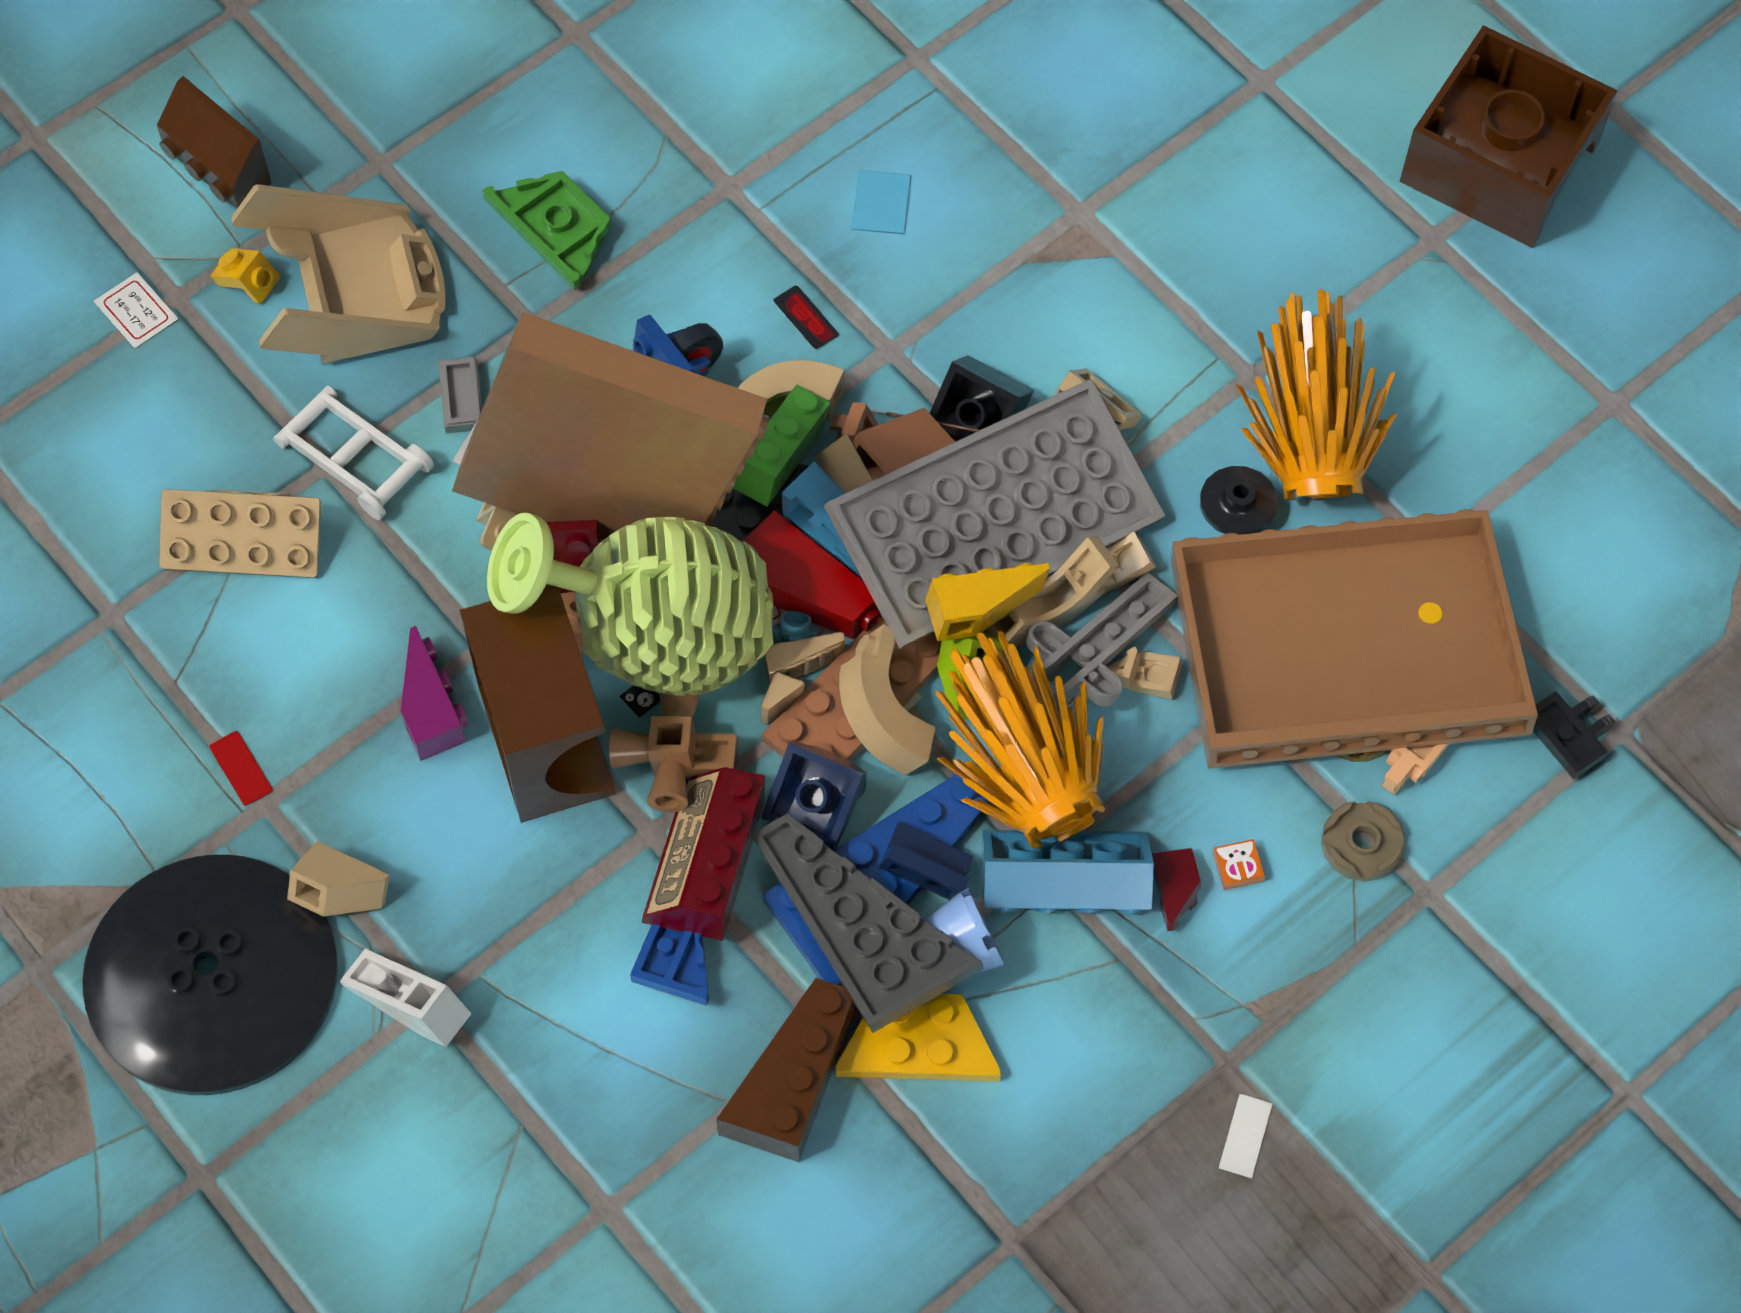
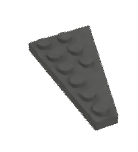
M788 813L752 833L754 842L872 1033L984 969L981 960L973 954H968L954 943L952 938L943 931L939 932L924 921L918 912L873 878L869 879L857 870L855 864L847 858L836 854L825 845L822 839Z

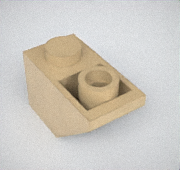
M316 841L290 871L287 900L323 917L381 909L386 903L389 874Z

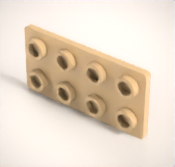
M165 489L161 493L159 566L162 569L316 577L319 572L321 500L315 497L290 496V493L219 489L206 491Z

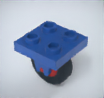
M650 314L638 319L636 323L632 351L702 376L709 373L708 369L714 365L723 350L721 336L707 323H697L669 334L662 330Z

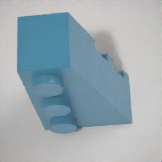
M813 462L782 492L783 517L863 581L824 508L828 501L846 493Z

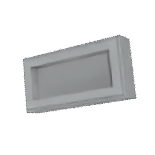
M477 356L440 360L438 364L445 432L447 434L471 431L482 411Z

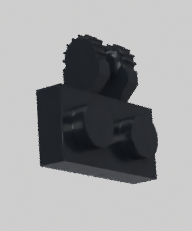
M1555 691L1535 705L1538 716L1533 732L1568 774L1575 779L1606 758L1608 751L1597 738L1608 732L1616 721L1611 715H1606L1587 727L1581 719L1590 715L1598 707L1600 702L1596 697L1592 695L1570 708L1558 692Z

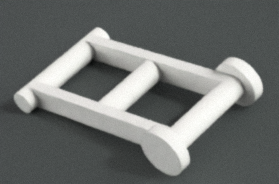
M326 386L273 437V440L282 449H285L288 445L292 446L359 495L357 500L360 506L371 517L380 520L386 515L383 505L418 470L429 472L434 467V463L429 455L415 444H411L407 449L401 447L336 400L338 394L333 388ZM326 408L358 430L330 459L298 436ZM371 440L403 463L376 491L343 469Z

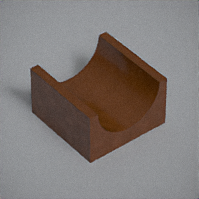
M1483 25L1413 129L1399 182L1533 248L1540 237L1543 226L1561 189L1585 150L1593 154L1598 146L1618 90Z
M546 584L537 601L527 610L517 614L499 611L491 601L460 609L477 685L520 822L523 823L615 795L613 782L597 737L605 733L604 724L559 587Z

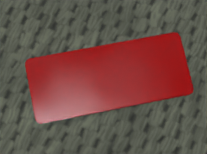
M234 731L209 745L210 750L244 806L272 792V787L238 731Z

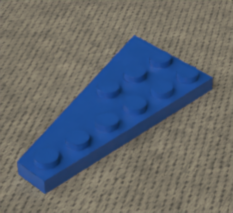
M955 774L839 846L834 852L840 857L847 858L855 864L857 870L869 879L873 878L909 905L922 887L879 868L897 823H903L954 847L959 840L964 838L984 813L964 803L961 799L968 797L974 801L982 800L990 805L991 802L964 784L963 779ZM778 884L763 894V901L817 977L842 986L841 981L782 885Z

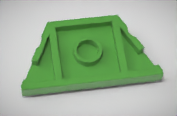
M563 171L545 174L538 179L527 178L517 180V186L495 191L494 186L483 189L484 200L574 290L578 289L611 227L610 217Z

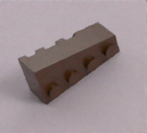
M818 978L814 979L717 1117L719 1136L796 1162L800 1161L856 1009V1005L844 987Z

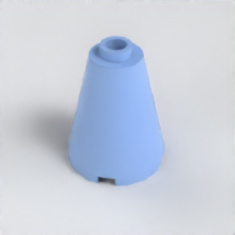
M967 888L954 896L924 921L939 932L943 931L966 953H971L981 960L984 969L980 972L1001 967L1005 963L985 919L977 909V902L970 889Z

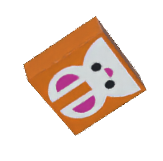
M1254 839L1213 848L1212 854L1223 890L1264 881L1265 874Z

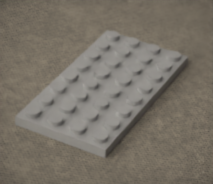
M1092 379L828 501L824 505L887 626L890 627L899 649L935 632L925 601L932 578H938L947 573H954L956 575L976 573L985 568H993L995 570L1014 568L1023 563H1032L1034 565L1049 563L1050 570L1047 575L1049 576L1066 562L1087 537L1098 536L1104 546L1107 547L1131 532H1138L1165 517L1162 508Z

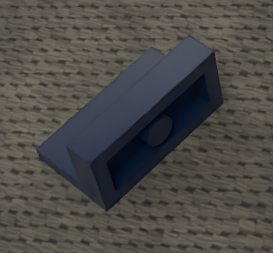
M898 822L879 868L951 900L958 893L965 890L969 881V877L966 874L974 856Z

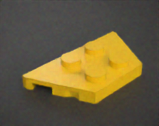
M940 994L872 1033L863 1018L836 1064V1077L1000 1082V1068L963 995Z

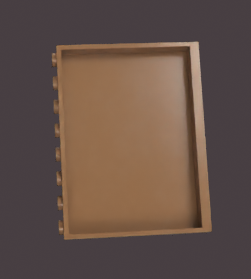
M522 312L463 455L452 492L516 514H534L546 522L597 520L598 537L601 542L627 524L630 525L635 521L651 517L685 518V520H695L711 526L716 510H720L723 505L726 493L730 494L736 477L741 476L747 458L751 459L757 441H761L764 437L769 422V417L763 415L767 398Z
M1464 509L1456 513L1439 515L1425 513L1409 518L1395 519L1393 517H1385L1378 521L1356 523L1354 521H1346L1339 525L1320 527L1307 525L1291 530L1278 531L1267 529L1260 533L1241 535L1228 533L1221 537L1202 539L1189 537L1181 541H1173L1171 568L1176 595L1178 596L1177 601L1208 769L1532 735L1538 714L1488 510L1474 511ZM1426 602L1436 603L1442 609L1441 620L1434 624L1423 622L1418 615L1420 606Z

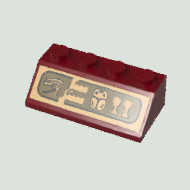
M728 767L685 779L688 807L674 814L643 913L642 923L658 925L662 928L679 932L689 931L693 935L694 933H699L701 937L719 941L724 940L752 846V833L757 829L765 802L764 775Z

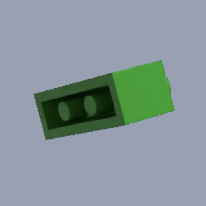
M796 384L769 420L763 439L757 441L751 459L747 458L741 476L736 477L733 489L768 507L823 432L831 402Z

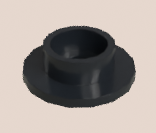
M1229 466L1217 470L1206 479L1200 492V509L1205 520L1221 533H1236L1239 535L1260 533L1271 524L1276 514L1277 493L1272 482L1261 472L1247 466ZM1235 495H1242L1245 498H1238Z

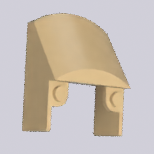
M259 184L254 185L232 215V225L266 230L269 243L277 253L285 257L298 259L310 309H282L259 339L260 348L317 354L321 356L322 364L432 339L440 328V316L445 309V283L439 258L424 228L418 230L408 216L412 212L406 204Z

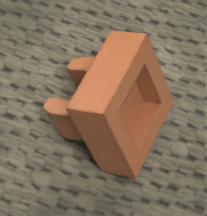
M852 402L848 415L834 414L829 428L830 430H838L836 440L847 433L851 442H853L857 433L879 424L867 403Z

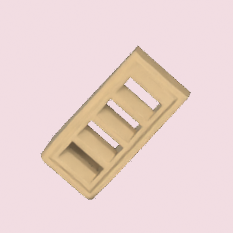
M838 632L773 644L764 655L769 686L774 674L776 675L777 672L798 679L831 664L845 650L844 634Z

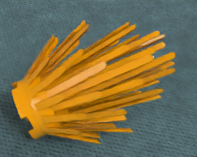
M1319 289L1317 292L1319 316H1312L1310 311L1303 312L1302 298L1299 295L1295 296L1293 292L1290 293L1289 299L1286 301V310L1281 305L1278 307L1280 323H1273L1271 325V332L1279 374L1274 354L1266 347L1263 333L1257 330L1277 415L1263 380L1260 377H1255V383L1273 426V433L1256 400L1248 398L1243 387L1235 384L1256 423L1250 422L1249 425L1259 441L1256 440L1248 428L1240 429L1283 483L1284 500H1296V494L1297 497L1308 496L1311 500L1350 496V488H1352V493L1363 494L1362 477L1398 413L1391 414L1387 421L1386 419L1378 421L1396 374L1395 371L1389 374L1385 387L1377 391L1362 433L1375 383L1374 375L1376 371L1374 367L1368 370L1359 405L1365 340L1363 341L1364 323H1362L1361 318L1355 322L1351 364V347L1347 346L1346 318L1343 320V299L1341 296L1337 297L1334 312V304L1330 302L1329 292L1325 293L1323 289Z
M998 631V639L1009 665L1003 652L996 648L991 638L987 639L984 633H978L977 638L986 653L983 657L986 667H984L979 657H974L970 661L967 655H961L960 651L956 648L952 649L950 655L975 701L957 673L949 671L948 674L953 680L952 685L958 694L956 698L958 704L1001 767L998 766L945 694L937 690L935 692L936 696L951 714L948 717L972 748L955 731H950L949 736L981 769L972 761L962 762L961 760H953L954 764H952L944 757L936 759L962 778L964 784L1000 809L982 800L974 801L968 797L961 799V801L1023 832L1030 847L1033 849L1043 848L1041 840L1056 836L1060 843L1095 822L1092 814L1096 810L1101 813L1105 811V807L1098 796L1104 743L1102 744L1104 716L1097 720L1095 740L1092 741V736L1088 734L1086 681L1080 686L1081 697L1078 695L1074 700V719L1073 708L1067 709L1062 678L1059 675L1055 677L1060 718L1037 645L1033 650L1036 661H1033L1031 668L1040 694L1030 668L1023 666L1016 646L1008 643L1002 631Z

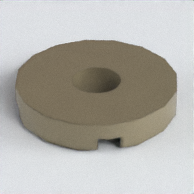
M1369 801L1367 803L1348 802L1335 809L1325 822L1321 840L1324 856L1333 869L1348 879L1363 882L1381 879L1392 872L1403 855L1405 843L1402 825L1392 811L1378 803ZM1359 832L1367 833L1373 838L1374 845L1366 849L1360 848L1353 842L1352 836Z

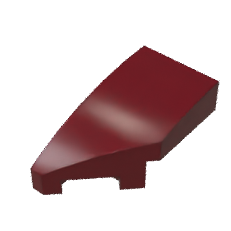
M1192 848L1152 853L1154 862L1153 873L1160 893V908L1167 931H1174L1178 926V919L1187 909L1192 910L1197 904V894L1201 889V879Z

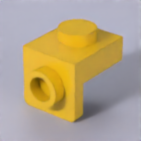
M230 248L229 251L221 256L218 266L210 277L218 286L243 289L253 302L262 303L279 281L280 274L260 251Z

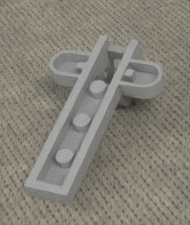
M1149 572L1071 638L1057 626L1047 621H1039L1030 627L1026 645L1032 653L1035 646L1037 645L1060 718L1056 686L1052 682L1065 669L1070 659L1083 669L1063 685L1067 709L1074 705V700L1078 695L1081 697L1080 686L1085 681L1087 698L1094 704L1108 707L1117 702L1122 690V682L1105 665L1163 616L1175 604L1178 597ZM1033 674V675H1032V676H1033V679H1034V681H1035V684H1036V686H1037L1038 692H1039V694H1040V691H1039V688H1038L1036 679H1035L1034 674Z

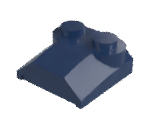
M791 741L788 743L761 818L775 821L788 813L822 839L825 845L834 851L838 847L857 800L865 792L867 772L858 765L818 747Z

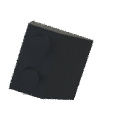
M967 355L952 361L930 410V415L938 422L982 430L1025 410L1034 390ZM941 426L955 442L975 433Z

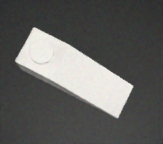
M364 949L339 981L344 987L415 1033L444 1047H447L471 1015V1012L447 985L367 949Z

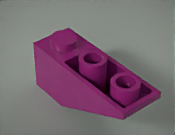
M413 626L410 628L400 711L405 728L420 761L465 743L462 728L468 726V722L460 703L452 705L447 695L452 693L453 689L445 670L436 671L432 661L437 660L438 657L430 638L422 639L417 627Z

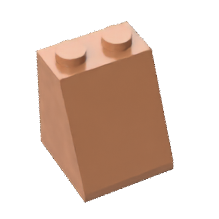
M921 408L857 433L852 444L872 480H875L955 441L925 408Z

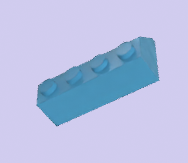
M983 830L984 908H992L994 911L1002 913L1013 912L1016 908L1034 909L1041 913H1052L1058 909H1075L1078 912L1087 914L1096 913L1100 909H1117V911L1125 914H1136L1141 910H1152L1154 862L1147 832L1081 831L1060 843L1056 836L1041 840L1044 847L1033 849L1030 847L1024 833L1019 830Z

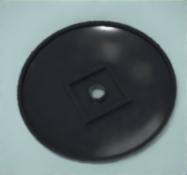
M228 854L196 856L179 860L148 874L132 885L114 902L93 934L84 962L82 980L83 998L90 1025L99 1042L120 1067L142 1082L161 1090L186 1095H215L244 1089L265 1080L287 1066L308 1046L321 1028L334 998L338 973L337 950L326 916L323 917L287 900L290 880L288 873L263 861L245 856ZM206 957L216 958L218 966L214 972L208 975H201L196 972V966L200 960Z

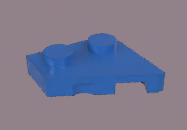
M652 924L630 973L631 981L707 1006L709 992L703 937L699 933H694L693 935L689 931L679 932Z

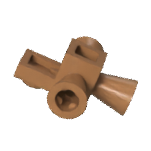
M659 693L662 716H651L649 735L612 728L609 758L612 768L650 761L655 779L648 795L647 803L656 810L679 812L688 807L685 777H694L723 767L736 769L739 744L737 734L696 733L693 716L700 699L699 694L680 696Z

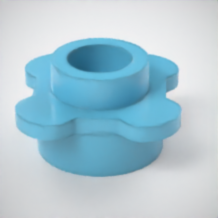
M787 611L780 615L779 625L772 626L773 636L782 637L783 642L815 637L818 635L819 629L817 626L811 625L812 619L807 613Z

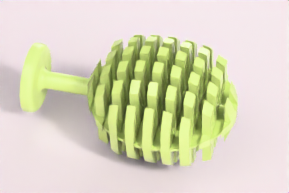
M520 513L511 518L499 533L493 546L487 571V589L489 598L496 609L510 614L521 613L537 601L546 584L576 592L575 606L577 609V619L581 624L583 652L594 661L598 668L634 686L645 687L646 690L680 696L712 692L732 683L746 673L773 645L771 622L774 617L773 596L768 587L766 562L759 557L753 546L744 541L742 543L733 535L716 527L707 526L705 523L678 517H651L635 521L615 531L593 549V552L584 559L580 567L553 560L554 543L551 530L545 520L530 513Z

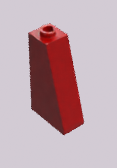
M775 510L743 540L753 546L759 557L766 562L768 587L773 596L774 606L785 611L807 613L813 623L837 633L841 632L844 636L853 640L863 630L867 632L871 628L869 625L872 622L875 624L880 619L881 613L864 581Z

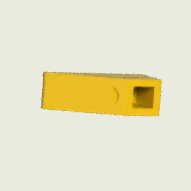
M1023 563L1014 568L999 570L985 568L976 573L961 575L947 573L938 578H932L925 601L937 641L973 637L989 628L1043 589L1050 570L1049 563L1036 565Z

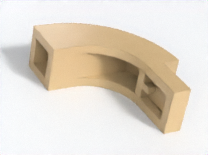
M811 360L785 361L757 371L748 377L738 388L767 398L763 415L771 418L797 384L831 402L826 418L830 420L844 391V369Z
M1098 536L1087 537L1066 562L1051 576L1046 578L1043 589L987 628V632L991 636L998 638V631H1002L1008 643L1014 644L1018 648L1026 645L1030 627L1039 621L1050 622L1058 628L1065 626L1089 608L1105 592L1101 586L1118 569L1119 564Z
M882 625L871 634L864 635L856 647V656L841 665L839 674L840 698L846 718L865 748L885 765L907 775L928 762L936 727L910 714L896 699L889 681V666L895 637L890 627Z

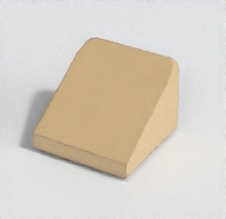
M778 672L776 675L774 674L761 705L762 723L768 725L777 719L804 693L805 683Z

